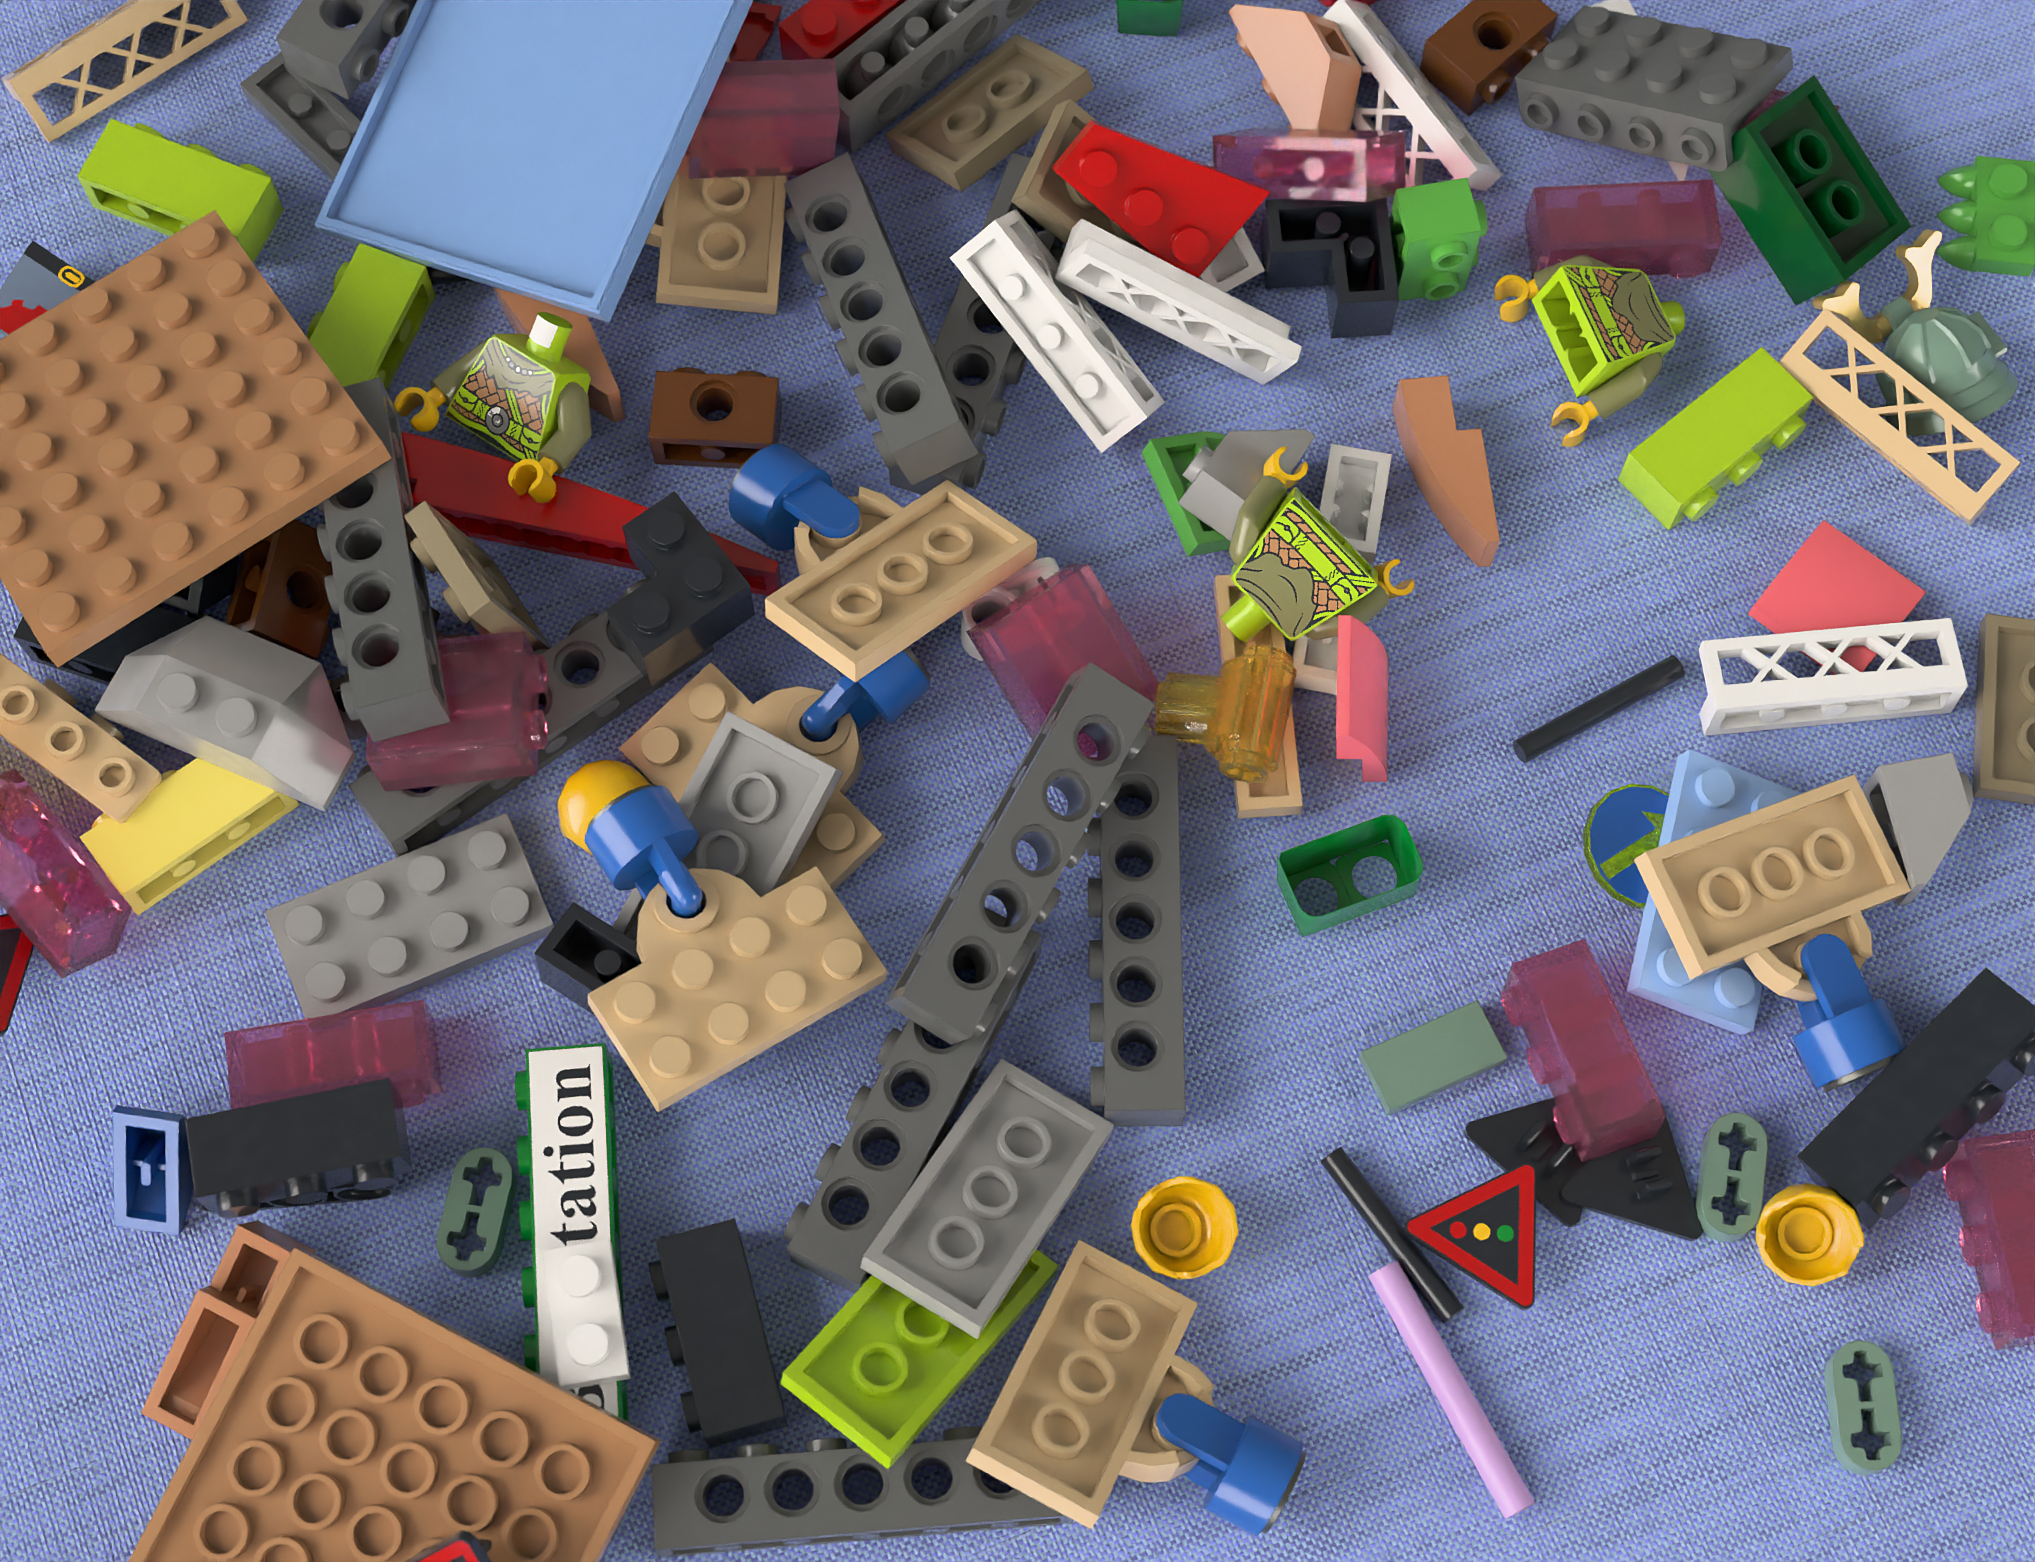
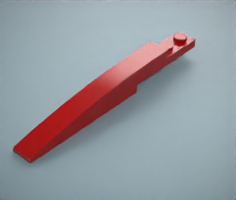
M401 431L414 508L423 501H426L468 537L640 571L630 558L622 526L649 509L648 507L554 474L552 475L556 483L554 497L549 502L537 503L528 492L530 486L523 495H518L510 486L508 475L516 462ZM708 532L750 584L751 593L769 596L782 588L779 562Z

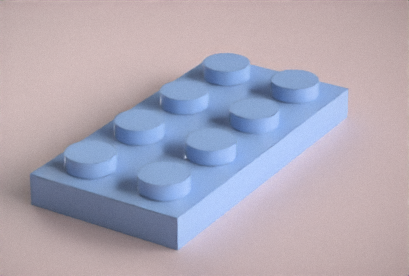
M1690 749L1677 757L1658 847L1802 793ZM1648 893L1626 992L1739 1035L1753 1031L1763 983L1758 981L1744 959L1690 980L1650 893Z

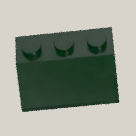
M1815 75L1744 122L1731 137L1734 159L1725 171L1717 172L1707 169L1796 306L1847 280L1912 227Z

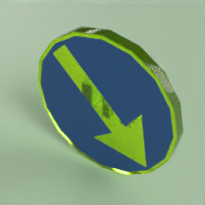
M1628 784L1605 793L1590 809L1583 828L1584 857L1593 878L1612 898L1632 908L1639 909L1645 908L1649 891L1634 859L1644 852L1659 846L1669 793L1653 785Z

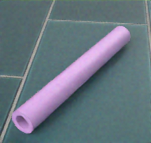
M1394 1261L1369 1276L1371 1283L1505 1520L1535 1504L1534 1499L1399 1262Z

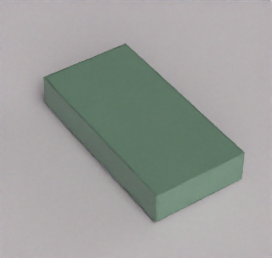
M1478 1000L1361 1051L1358 1057L1387 1116L1503 1065L1507 1060V1056Z

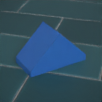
M117 1105L112 1111L114 1226L177 1236L184 1229L194 1188L185 1123L187 1118L184 1115Z

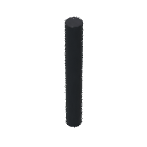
M1674 655L1663 659L1514 740L1512 745L1517 757L1523 763L1531 761L1685 676L1684 668Z
M1339 1147L1321 1161L1323 1167L1395 1261L1399 1262L1406 1276L1442 1323L1448 1322L1460 1313L1465 1307L1413 1239L1405 1234L1403 1226L1344 1149Z

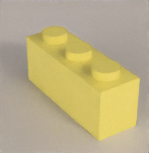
M196 758L180 770H170L161 774L162 781L124 823L119 824L103 813L94 821L92 828L80 836V839L122 898L137 915H140L298 807L299 803L297 800L200 758Z

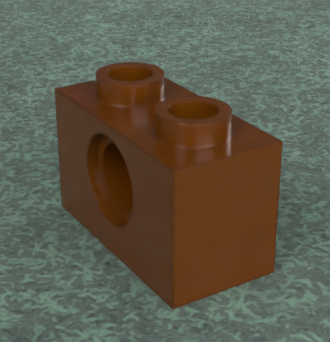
M1473 0L1426 39L1419 70L1435 88L1466 115L1470 116L1485 102H1488L1490 105L1498 102L1511 87L1514 77L1549 43L1553 42L1551 38L1558 14L1541 0ZM1486 46H1493L1498 48L1499 50L1490 49Z
M681 367L673 372L656 371L649 428V441L654 463L661 465L740 469L757 451L773 444H779L782 415L779 377H767L763 373L749 370L740 371L734 375L708 374L703 370L693 367ZM716 410L730 413L726 418L719 421H710L704 418L708 413Z
M294 519L244 551L225 619L226 624L312 660L318 659V655L325 647L330 633L327 621L331 605L326 593L325 577L333 575L332 562H327L322 553L317 529ZM287 587L289 588V590H290V592H291L292 601L290 600V598H289V596H288Z

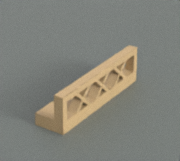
M129 0L2 77L1 80L13 98L22 103L46 141L50 143L244 24L248 19L236 0H219L229 16L210 28L187 23L191 0ZM180 5L178 20L163 17V15ZM153 21L176 27L172 50L160 59L137 53L141 30ZM185 29L200 33L182 44ZM131 35L128 51L112 47ZM102 52L127 57L122 82L111 89L87 84L91 60ZM135 60L151 63L133 74ZM81 66L78 81L62 78ZM53 82L75 87L76 93L72 113L51 124L32 95ZM85 90L101 94L83 105Z
M1827 308L1820 313L1778 362L1813 396L1812 400L1969 527L1986 509V503L2021 464L2020 461ZM1829 328L1847 343L1849 367L1822 370L1804 355L1824 331ZM1855 350L1873 364L1856 366ZM1885 373L1896 382L1897 406L1869 408L1859 400L1857 375ZM1850 376L1851 392L1833 378ZM1903 388L1922 403L1905 405ZM1933 411L1945 422L1946 444L1918 447L1907 438L1905 414ZM1898 415L1899 431L1881 416ZM1952 427L1971 442L1953 444ZM1982 450L2001 466L1976 493L1956 477L1954 452ZM1947 453L1948 470L1929 455Z

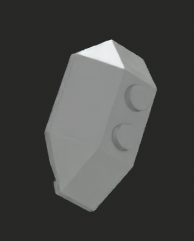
M205 616L126 655L94 710L97 715L324 812H326L356 757L321 663L210 616Z

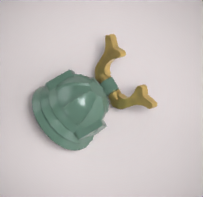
M1925 229L1912 245H1899L1896 248L1895 254L1903 262L1908 273V287L1902 296L1884 306L1881 312L1875 316L1864 317L1859 305L1860 287L1855 282L1845 280L1838 285L1834 294L1814 298V308L1820 310L1827 308L1868 342L1880 343L1883 340L1886 341L1883 354L1970 423L1977 422L1997 411L2012 398L2017 390L2018 379L2016 375L2009 370L2004 361L1998 358L2006 353L2008 349L1979 311L1969 316L1958 308H1928L1932 299L1931 264L1934 252L1942 239L1940 231ZM1885 373L1875 374L1882 395L1886 399L1885 407L1897 406L1896 382ZM1903 388L1905 405L1922 403ZM1933 411L1905 414L1907 435H1931L1945 432L1944 420ZM1898 415L1886 416V421L1899 431Z

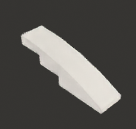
M1331 443L1319 512L1373 567L1392 454ZM1303 635L1295 640L1289 671V685L1291 687L1337 695L1338 636L1312 640Z

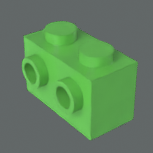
M1468 177L1396 189L1389 221L1399 301L1426 297L1428 300H1443L1455 295L1459 291H1465L1471 267L1478 264L1480 236H1485L1487 233V216L1484 204L1481 199H1473Z

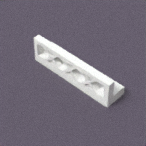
M1338 0L1322 16V18L1337 23L1357 60L1359 56L1366 65L1361 66V74H1373L1379 82L1377 108H1361L1356 101L1352 123L1402 188L1422 185L1424 160H1440L1453 176L1451 180L1468 177L1469 185L1472 189L1487 191L1502 176V173L1368 4L1354 0ZM1392 100L1396 103L1399 109H1391ZM1368 116H1377L1376 126ZM1390 117H1406L1413 125L1411 152L1395 151L1389 144ZM1425 143L1428 144L1433 152H1425ZM1402 159H1410V169Z
M1017 209L994 220L950 257L1101 453L1165 403L1082 293L1054 279L1059 267L1058 262Z
M1081 219L1072 227L1054 278L1055 280L1262 385H1265L1297 363L1302 346L1287 339L1291 328L1290 325L1084 219Z
M1951 618L1704 640L1699 647L1708 696L1699 713L1704 736L1951 713L1968 686ZM1937 639L1943 665L1922 666L1902 653V651L1910 641ZM1899 642L1895 647L1889 644ZM1864 645L1885 659V661L1877 671L1860 672L1840 659V657L1848 647ZM1830 648H1836L1833 653L1827 650ZM1802 651L1823 666L1814 677L1797 678L1778 665V662L1787 652ZM1765 654H1773V656L1769 659ZM1741 657L1760 670V672L1751 683L1724 685L1719 659ZM1891 665H1894L1895 667L1898 668V669L1888 670ZM1831 670V671H1832L1833 673H1835L1836 675H1826V674ZM1767 676L1773 679L1772 681H1764Z

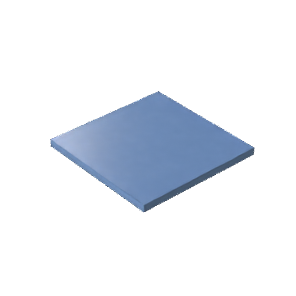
M417 0L314 226L324 234L358 245L362 243L428 267L609 323L753 0Z

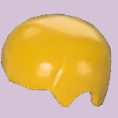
M603 759L584 764L567 778L557 802L559 825L565 838H569L576 845L593 855L584 841L587 827L593 817L617 797L637 787L649 785V781L632 766L620 761Z
M1191 1176L1167 1179L1150 1188L1138 1200V1206L1134 1209L1130 1224L1134 1248L1142 1260L1153 1272L1177 1280L1194 1279L1222 1266L1229 1259L1239 1233L1235 1207L1219 1186Z
M1811 1183L1788 1186L1775 1194L1764 1206L1757 1222L1755 1239L1761 1257L1767 1267L1790 1283L1814 1287L1837 1277L1845 1276L1849 1272L1860 1248L1864 1246V1234L1854 1208L1833 1189Z

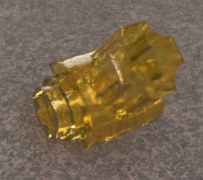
M1253 645L1246 647L1242 656L1226 660L1220 666L1219 676L1168 672L1165 681L1159 682L1155 698V731L1158 735H1177V742L1205 744V749L1220 762L1219 771L1231 779L1246 783L1266 782L1270 778V773L1276 771L1279 766L1297 678V670L1293 666V657L1289 653L1272 646Z

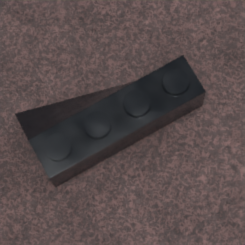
M1985 968L1797 1155L1810 1178L1817 1185L1831 1188L1854 1208L1859 1222L1869 1230L1881 1218L1889 1219L1897 1214L1907 1203L1911 1194V1188L1929 1170L1935 1172L1944 1167L1956 1153L1959 1145L1958 1141L1976 1123L1984 1124L1992 1119L2002 1108L2006 1100V1093L2024 1075L2029 1077L2035 1074V1005L1989 969Z

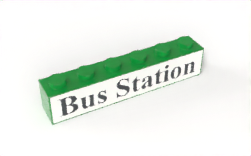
M606 1043L525 1049L526 1070L516 1071L517 1108L519 1111L527 1110L528 1135H520L517 1138L518 1167L521 1176L530 1175L531 1199L520 1201V1232L522 1241H532L533 1267L522 1268V1297L524 1307L534 1308L535 1334H526L524 1336V1362L526 1368L558 1385L541 1250L609 1238L613 1247L625 1332L613 1059ZM627 1379L569 1390L629 1422Z

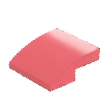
M1823 520L1760 596L1748 615L1775 634L1904 622L1926 591ZM1864 645L1852 646L1845 650L1840 659L1858 671L1864 672L1876 658L1877 654ZM1830 648L1827 650L1833 653L1836 648ZM1802 652L1804 655H1806L1807 657H1809L1811 660H1813L1814 662H1816L1818 665H1820L1821 667L1823 666L1822 664H1820L1819 662H1817L1816 660H1814L1813 658H1811L1810 656H1808L1807 654H1805L1804 652Z
M1338 615L1336 759H1362V782H1387L1388 655L1381 640L1369 627L1351 615Z

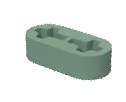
M1728 1113L1719 1117L1707 1130L1701 1144L1695 1207L1703 1232L1710 1238L1720 1242H1733L1744 1237L1757 1224L1762 1211L1768 1151L1767 1135L1758 1121L1743 1113ZM1731 1130L1739 1132L1740 1143L1750 1146V1150L1745 1151L1738 1158L1735 1170L1729 1169V1148L1719 1145V1140H1724ZM1727 1184L1734 1185L1733 1206L1744 1211V1215H1739L1731 1225L1723 1223V1213L1721 1211L1712 1209V1204L1718 1203L1724 1197Z
M478 1147L470 1150L457 1161L452 1173L438 1229L436 1248L439 1256L453 1273L462 1277L481 1276L489 1272L496 1265L502 1251L516 1193L517 1177L511 1163L500 1151L490 1147ZM485 1165H492V1170L502 1181L499 1186H488L485 1191L482 1207L476 1206L478 1192L473 1183L468 1181L471 1174H482ZM472 1218L479 1219L476 1233L486 1246L483 1251H472L469 1261H462L461 1253L452 1244L455 1238L466 1239Z
M1867 1341L1849 1342L1830 1355L1825 1365L1824 1382L1831 1440L1835 1456L1842 1466L1854 1474L1867 1476L1889 1467L1897 1460L1901 1452L1902 1434L1894 1371L1890 1358L1882 1348ZM1854 1357H1859L1861 1368L1872 1369L1874 1373V1379L1863 1385L1864 1402H1860L1856 1380L1844 1378L1843 1369L1854 1362ZM1861 1414H1866L1869 1435L1881 1437L1883 1443L1882 1448L1872 1453L1871 1460L1867 1459L1864 1448L1853 1447L1851 1437L1862 1431Z

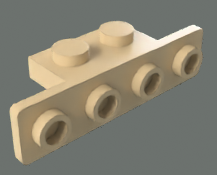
M0 653V736L119 824L124 823L162 781L160 772L122 744L121 741L125 738L124 735L105 718L97 715V713L87 718L74 708L77 701L55 681L47 678L41 684Z

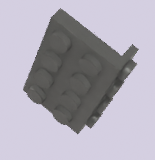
M1584 5L1551 39L1553 42L1549 43L1515 77L1522 120L1531 128L1723 172L1734 159L1731 137L1793 69L1792 49L1790 47L1765 43L1760 39H1746L1712 32L1706 28H1693L1659 21L1653 17H1639L1610 11L1604 7Z

